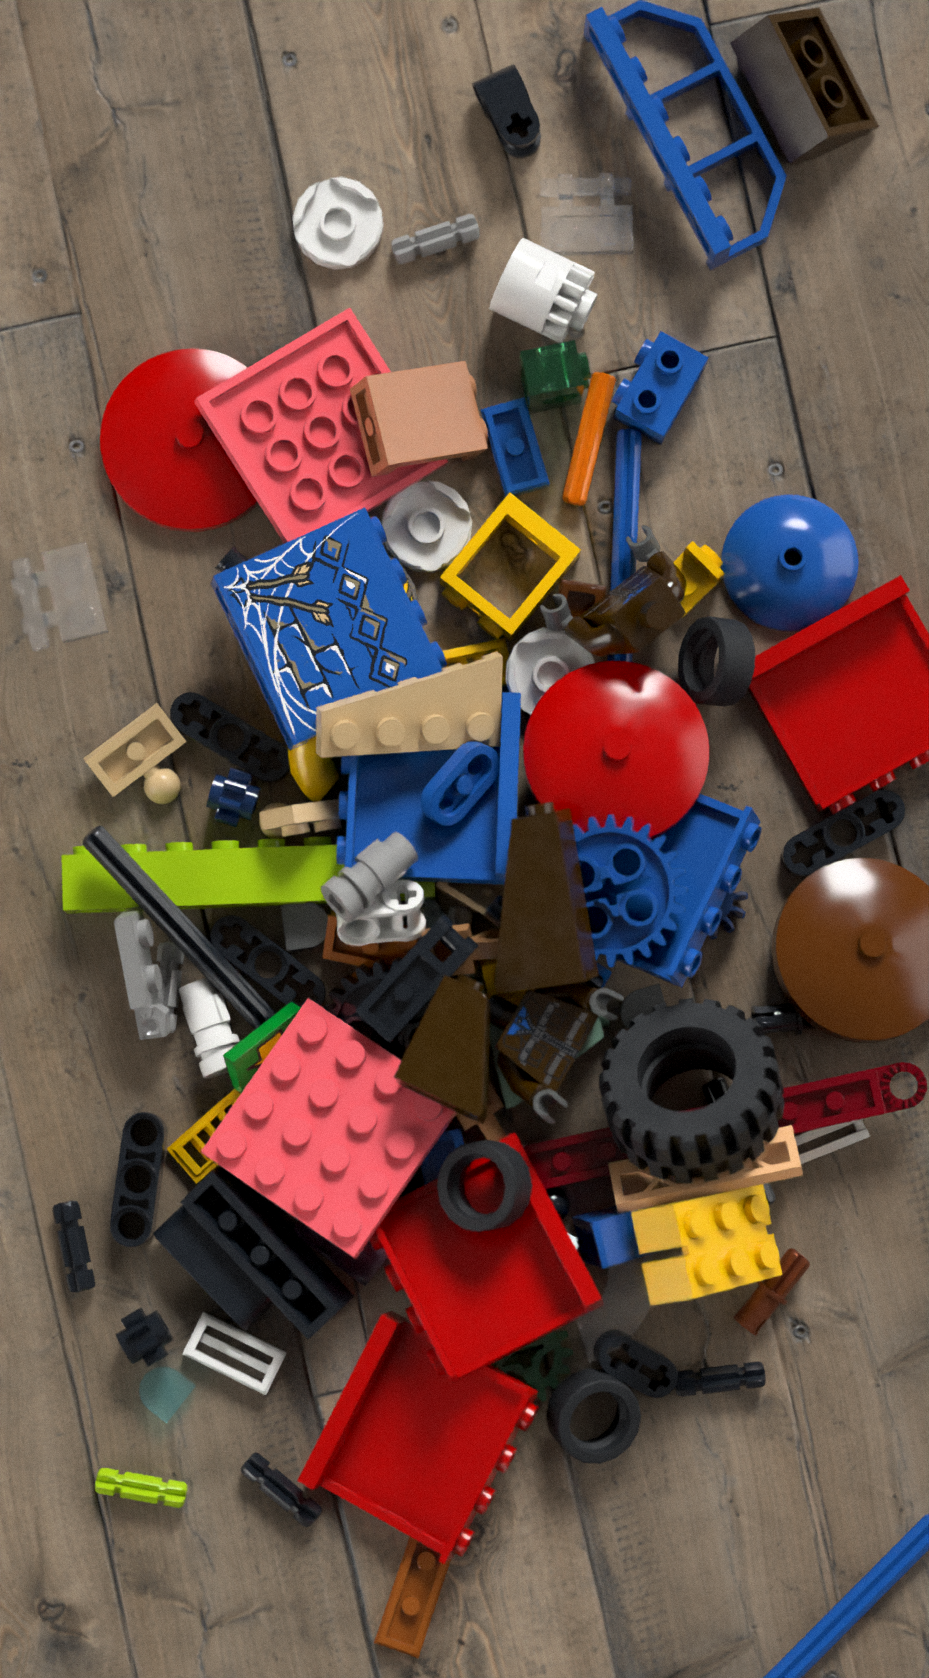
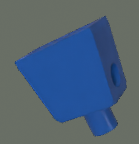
M612 1206L572 1216L576 1236L583 1241L580 1253L582 1261L603 1269L664 1250L639 1253L631 1215L632 1211L618 1214L617 1207Z

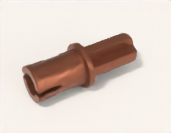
M788 1249L779 1260L782 1275L757 1281L756 1283L759 1286L738 1313L733 1316L741 1326L755 1336L759 1334L760 1329L781 1303L783 1305L787 1304L788 1301L785 1297L810 1266L808 1259L795 1249Z

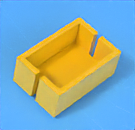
M763 1184L631 1212L640 1254L681 1247L683 1256L642 1263L650 1305L694 1299L782 1275L779 1251L776 1246L774 1233H767L766 1225L772 1223Z

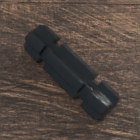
M73 1200L58 1203L53 1206L52 1212L55 1224L60 1223L61 1230L56 1232L64 1268L69 1267L70 1274H66L68 1290L72 1293L90 1290L95 1287L96 1282L93 1269L88 1270L87 1263L91 1262L84 1225L79 1226L78 1219H82L80 1205L78 1201Z
M757 1361L743 1363V1367L732 1364L699 1368L700 1372L694 1373L693 1369L678 1371L675 1391L678 1396L685 1397L696 1395V1391L710 1394L740 1390V1386H746L747 1389L763 1387L766 1384L765 1368L763 1363Z
M253 1453L242 1465L241 1473L252 1483L257 1481L260 1484L259 1489L286 1512L291 1510L294 1513L293 1518L302 1526L310 1527L321 1515V1506L312 1498L308 1497L306 1499L302 1496L304 1492L277 1468L272 1470L269 1467L270 1462L259 1453Z

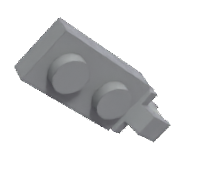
M141 907L127 908L116 917L114 925L129 1006L135 1012L140 1040L165 1037L170 1033V1010L160 1003L161 999L158 997V992L162 990V976L159 966L152 964L149 947H152L154 943L152 924L149 919H144Z

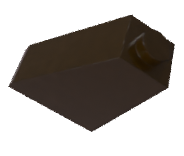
M459 974L457 980L444 975L394 1078L399 1085L483 1125L487 1118L491 1003L488 996L482 993L484 986L479 982Z

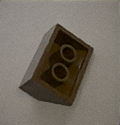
M820 7L767 15L730 42L737 57V64L746 75L757 97L758 107L766 115L777 137L778 147L786 155L790 164L818 158L879 127Z

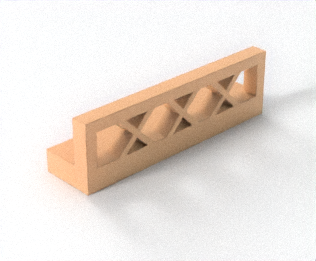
M792 1125L779 1128L772 1141H763L765 1151L754 1161L750 1158L744 1160L743 1169L733 1174H730L728 1170L717 1174V1180L708 1182L704 1181V1177L693 1178L692 1183H677L673 1175H669L667 1180L652 1176L648 1166L645 1170L639 1169L629 1159L608 1163L618 1214L803 1176Z

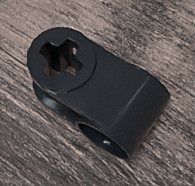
M512 64L473 82L472 87L481 109L488 121L491 122L506 153L514 158L521 159L533 155L541 143L540 122L516 66ZM520 126L523 131H528V136L520 138L518 133H513V128Z

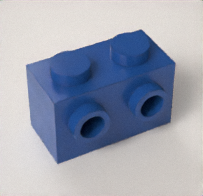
M660 331L654 342L646 339L634 360V363L640 366L632 382L624 378L611 402L618 405L615 410L614 419L634 430L640 431L642 435L661 445L703 373L709 357Z

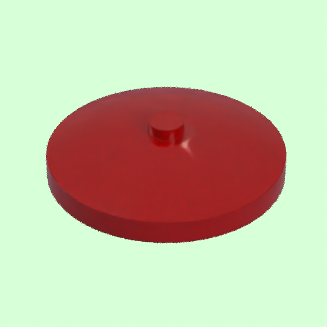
M179 349L165 352L146 360L127 374L112 393L103 414L100 430V450L106 473L114 489L135 513L167 529L183 532H202L233 523L258 505L257 500L194 403L197 397L248 367L227 355L215 351Z
M604 661L589 664L566 674L556 681L544 693L533 709L526 727L523 743L524 772L531 794L537 804L553 802L555 810L570 808L573 824H577L585 833L589 831L588 818L594 816L602 828L605 827L609 814H614L617 827H622L627 817H633V830L639 832L643 826L649 823L651 825L648 837L650 840L666 833L686 816L698 799L705 782L709 764V741L705 723L690 696L665 674L648 666L627 661Z

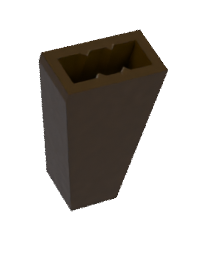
M553 802L526 806L527 815L511 819L494 982L496 994L585 982L598 976L570 808L555 810Z

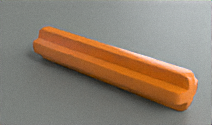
M594 372L592 374L562 495L564 502L576 506H584L587 500L616 379L607 373Z

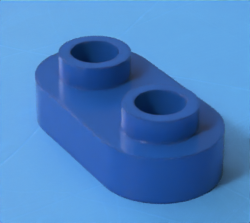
M469 741L462 744L425 786L421 795V808L425 816L445 826L454 825L461 821L496 780L500 767V759L497 752L478 741ZM474 758L473 765L468 769V764ZM444 793V798L441 801V803H439V799Z

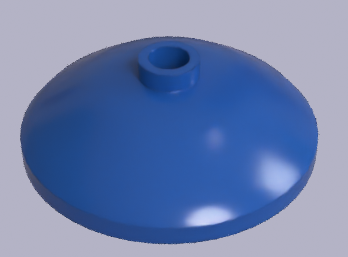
M800 495L773 496L749 507L730 528L721 554L723 562L721 570L724 572L723 582L733 603L752 621L778 631H801L841 609L854 588L858 574L857 547L846 523L827 505ZM790 550L796 551L801 557V562L798 565L791 566L786 563L784 554Z

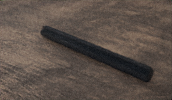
M97 826L84 837L82 843L88 852L254 1030L276 1014L104 827Z

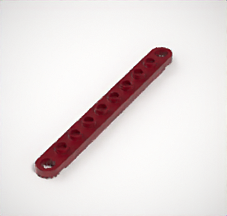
M900 1062L783 1088L784 1112L783 1117L777 1121L778 1127L792 1125L793 1132L796 1134L909 1109L918 1105L924 1099L927 1092V1080L919 1067L908 1062ZM899 1072H908L917 1081L916 1093L909 1099H899L890 1090L891 1079ZM709 1105L701 1106V1107H697V1108H692V1109H688V1110H683V1111H679V1112L694 1111V1110L702 1109V1108L707 1107V1106H709ZM610 1127L523 1146L545 1189L610 1175L608 1163L629 1159L628 1154L621 1152L616 1145Z

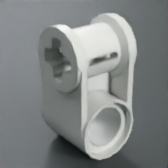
M397 880L385 891L378 893L374 897L375 903L367 909L364 908V912L350 923L336 914L338 936L345 944L351 946L392 941L408 942L419 938L426 928L425 916L420 911L424 901V892L418 883L411 880ZM401 893L405 894V905H401ZM403 916H407L408 927L406 929L403 928Z

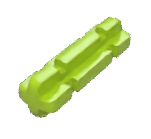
M101 1468L97 1473L95 1491L98 1494L109 1496L119 1493L120 1498L153 1504L163 1501L164 1506L181 1508L185 1504L187 1484L170 1479L166 1483L162 1482V1478L132 1472H125L122 1475L119 1474V1470Z

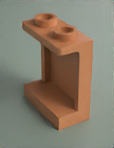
M466 361L369 375L350 388L372 477L390 474L402 466L461 457L462 461L472 460L488 449L487 426L479 416L475 400L477 395L476 383L468 372Z

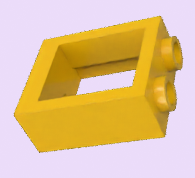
M509 493L440 576V584L445 588L441 594L459 610L463 611L468 606L481 617L477 621L478 625L492 637L498 640L501 635H504L511 641L560 582V579L566 575L580 558L581 549L513 494ZM505 520L556 561L554 566L510 619L459 578L460 574Z

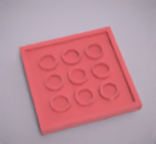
M351 308L346 309L200 395L194 402L284 544L364 507L369 512L411 485L416 484L444 467L448 462L445 459L402 466L387 475L371 476L350 388L365 376L389 373L391 371Z
M308 998L201 1150V1153L341 1250L357 1259L457 1112L399 1085L394 1075L401 1063L400 1059Z

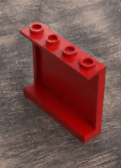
M901 575L755 656V669L748 690L818 813L829 807L834 815L857 802L853 793L868 785L875 792L895 781L897 777L893 771L909 763L914 770L929 762V633L907 596L910 590Z
M515 1132L500 1139L499 1142L507 1143L521 1154L529 1167L532 1190L530 1202L522 1217L510 1226L482 1232L461 1228L449 1219L440 1204L437 1178L397 1199L370 1238L374 1250L377 1251L384 1248L391 1262L390 1265L384 1267V1270L394 1290L397 1293L405 1289L412 1303V1306L406 1308L405 1311L417 1335L426 1331L434 1346L426 1351L436 1373L439 1377L447 1373L453 1383L604 1305L601 1295ZM479 1158L471 1162L465 1174L464 1187L466 1197L472 1207L479 1213H493L499 1209L504 1200L505 1182L503 1174L497 1164L491 1159Z
M391 1310L380 1316L297 1481L312 1490L320 1486L440 1553L441 1556L438 1561L445 1564L455 1554L462 1557L469 1547L475 1531L469 1529L476 1513L484 1515L496 1493V1490L490 1486L497 1472L500 1471L504 1474L512 1463L517 1448L511 1444L519 1429L526 1432L533 1422L539 1407L532 1403L539 1391L492 1365H488L455 1383L451 1381L447 1373L439 1377L426 1351L434 1347L426 1331L417 1335L409 1319Z

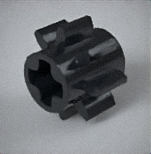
M141 1307L121 1319L125 1329L116 1333V1337L132 1364L143 1359L147 1367L169 1355L164 1346L174 1341L157 1310L146 1316Z

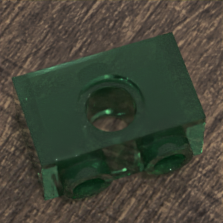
M575 340L520 351L519 374L529 414L580 404L582 402L583 391L589 388L588 379H591L587 354L586 352H577Z

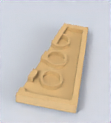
M498 652L484 655L481 660L465 665L458 663L442 668V672L420 679L413 677L400 681L397 686L378 692L371 690L316 707V753L322 758L458 749L462 744L469 741H478L489 747L500 746L503 656Z

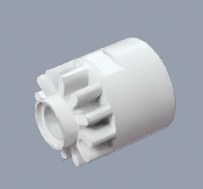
M522 238L504 269L489 309L556 342L562 343L570 327L580 332L591 313L598 294L589 290L595 272Z

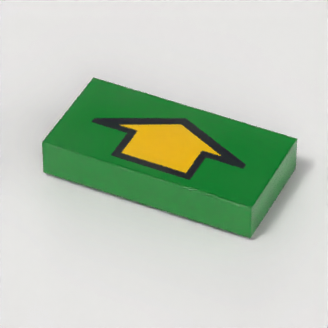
M291 1001L223 1055L234 1089L240 1093L243 1092L301 1007Z

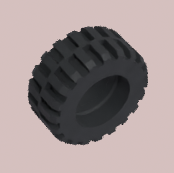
M693 998L679 999L678 1005L668 1007L665 1002L654 1006L653 1013L647 1016L641 1013L629 1021L631 1028L628 1031L622 1028L613 1038L612 1045L614 1049L609 1048L605 1052L601 1062L603 1071L599 1075L601 1100L610 1131H612L614 1141L620 1151L628 1154L629 1161L639 1169L645 1170L648 1166L652 1176L667 1180L669 1175H673L677 1183H692L693 1178L704 1177L705 1182L717 1180V1174L728 1170L730 1174H733L743 1169V1161L747 1158H750L752 1161L756 1160L765 1151L763 1141L770 1142L774 1139L779 1129L777 1121L783 1117L784 1112L782 1096L784 1091L775 1049L770 1038L764 1036L761 1025L755 1019H746L744 1011L734 1006L728 1005L726 1009L721 1008L720 1001L704 999L703 1004L694 1003ZM698 1069L712 1070L724 1074L733 1080L729 1089L720 1099L702 1109L686 1112L671 1111L651 1101L663 1083L682 1072Z

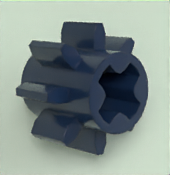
M230 768L228 778L216 774L206 804L207 808L217 810L215 815L216 821L237 827L239 818L252 820L261 791L260 787L250 785L253 777L251 776L252 774Z

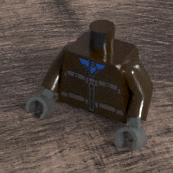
M643 525L641 527L647 536L645 540L640 543H633L631 538L627 536L626 541L635 558L640 562H647V566H642L580 616L572 617L566 597L559 593L552 595L556 609L549 610L543 605L540 608L546 626L550 630L560 631L565 629V634L595 656L602 657L605 655L636 653L685 615L686 612L680 602L684 599L687 587L686 579L664 551H660L661 547L651 528Z
M580 983L536 988L534 991L527 990L518 1006L494 992L490 997V1023L504 1030L495 1046L499 1051L497 1065L511 1091L533 1107L536 1113L547 1123H555V1120L547 1114L548 1108L553 1103H560L563 1107L567 1108L568 1103L556 1092L598 1017L601 1016L611 1021L617 1019L618 1016L607 1012L606 1006L608 1001L613 998L623 1001L624 998L621 994L608 988L596 989Z

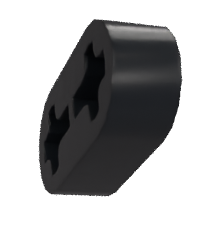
M609 1330L601 1334L596 1340L594 1357L601 1368L609 1375L653 1398L664 1397L675 1388L678 1381V1371L675 1365L663 1353L620 1330ZM622 1344V1349L632 1359L627 1363L615 1357L611 1362L612 1358L607 1354L608 1349L611 1346L619 1348ZM643 1364L653 1370H657L660 1367V1370L665 1375L661 1381L653 1379L650 1382V1379L640 1368Z

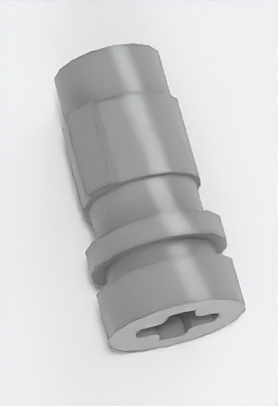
M398 832L392 833L383 842L377 839L355 857L354 861L356 864L351 868L344 867L338 872V877L333 876L321 886L322 895L333 911L343 920L350 923L364 912V908L367 909L375 903L374 897L378 893L385 891L418 861L417 852L410 842Z

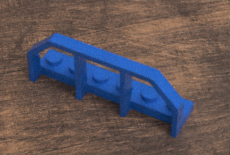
M639 0L609 16L606 15L603 7L586 14L583 35L587 43L592 42L627 107L626 115L629 121L634 120L665 178L664 186L666 190L673 192L708 257L706 264L710 271L765 243L787 175L702 18L643 0ZM640 16L692 32L698 39L711 64L649 95L644 85V82L648 81L646 72L636 56L632 58L628 56L622 44L626 42V37L621 26ZM718 76L749 135L688 166L686 162L690 161L689 152L681 137L676 136L673 138L665 124V122L669 121V117L663 104ZM756 147L775 183L760 231L730 245L729 242L733 240L731 229L722 215L715 217L708 204L712 200L711 193L700 175Z

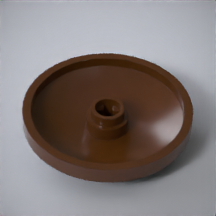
M851 858L836 861L816 870L792 891L776 919L772 938V958L780 987L787 1000L802 1018L832 1037L856 1043H876L892 1040L912 1031L929 1018V886L912 872L894 863L873 858Z

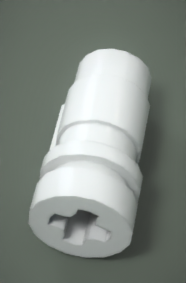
M207 978L182 986L178 991L184 1005L182 1008L187 1023L197 1044V1047L194 1048L197 1058H202V1061L198 1064L203 1078L207 1079L228 1073L223 1055L240 1041L238 1035L232 1034L229 1022L231 1019L223 995L218 993L217 989Z

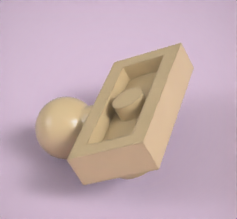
M156 703L83 759L112 797L143 775L145 778L144 790L147 797L155 803L167 804L176 799L180 792L181 784L179 777L174 771L164 767L160 768L158 763L186 743V740L158 703Z
M339 799L289 806L275 802L267 805L259 812L260 829L266 836L272 839H282L287 836L310 832L309 824H314L315 832L342 828L341 819H339Z

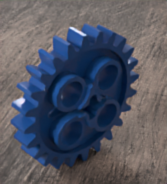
M609 814L605 827L602 828L594 816L588 818L589 831L586 833L577 824H573L579 861L588 862L595 871L594 881L590 886L584 887V893L596 891L606 886L605 878H611L612 883L615 885L646 876L652 879L650 885L623 891L617 895V903H612L609 896L586 902L587 908L599 907L607 916V925L603 931H591L596 962L601 954H606L608 966L614 967L618 954H623L628 965H631L635 960L634 950L639 949L647 958L652 955L649 944L651 940L662 946L667 943L664 934L661 932L663 927L674 931L679 927L670 917L671 913H684L686 910L685 906L675 901V896L688 892L687 887L675 885V878L680 877L686 870L685 868H671L670 862L679 854L678 851H670L664 854L661 847L667 837L663 835L654 841L648 838L651 831L649 823L643 826L639 832L634 831V819L631 816L627 817L622 827H617L614 814ZM621 849H631L638 854L640 867L635 874L626 875L618 870L615 859ZM635 894L647 896L653 904L652 914L646 920L634 918L628 910L629 899Z

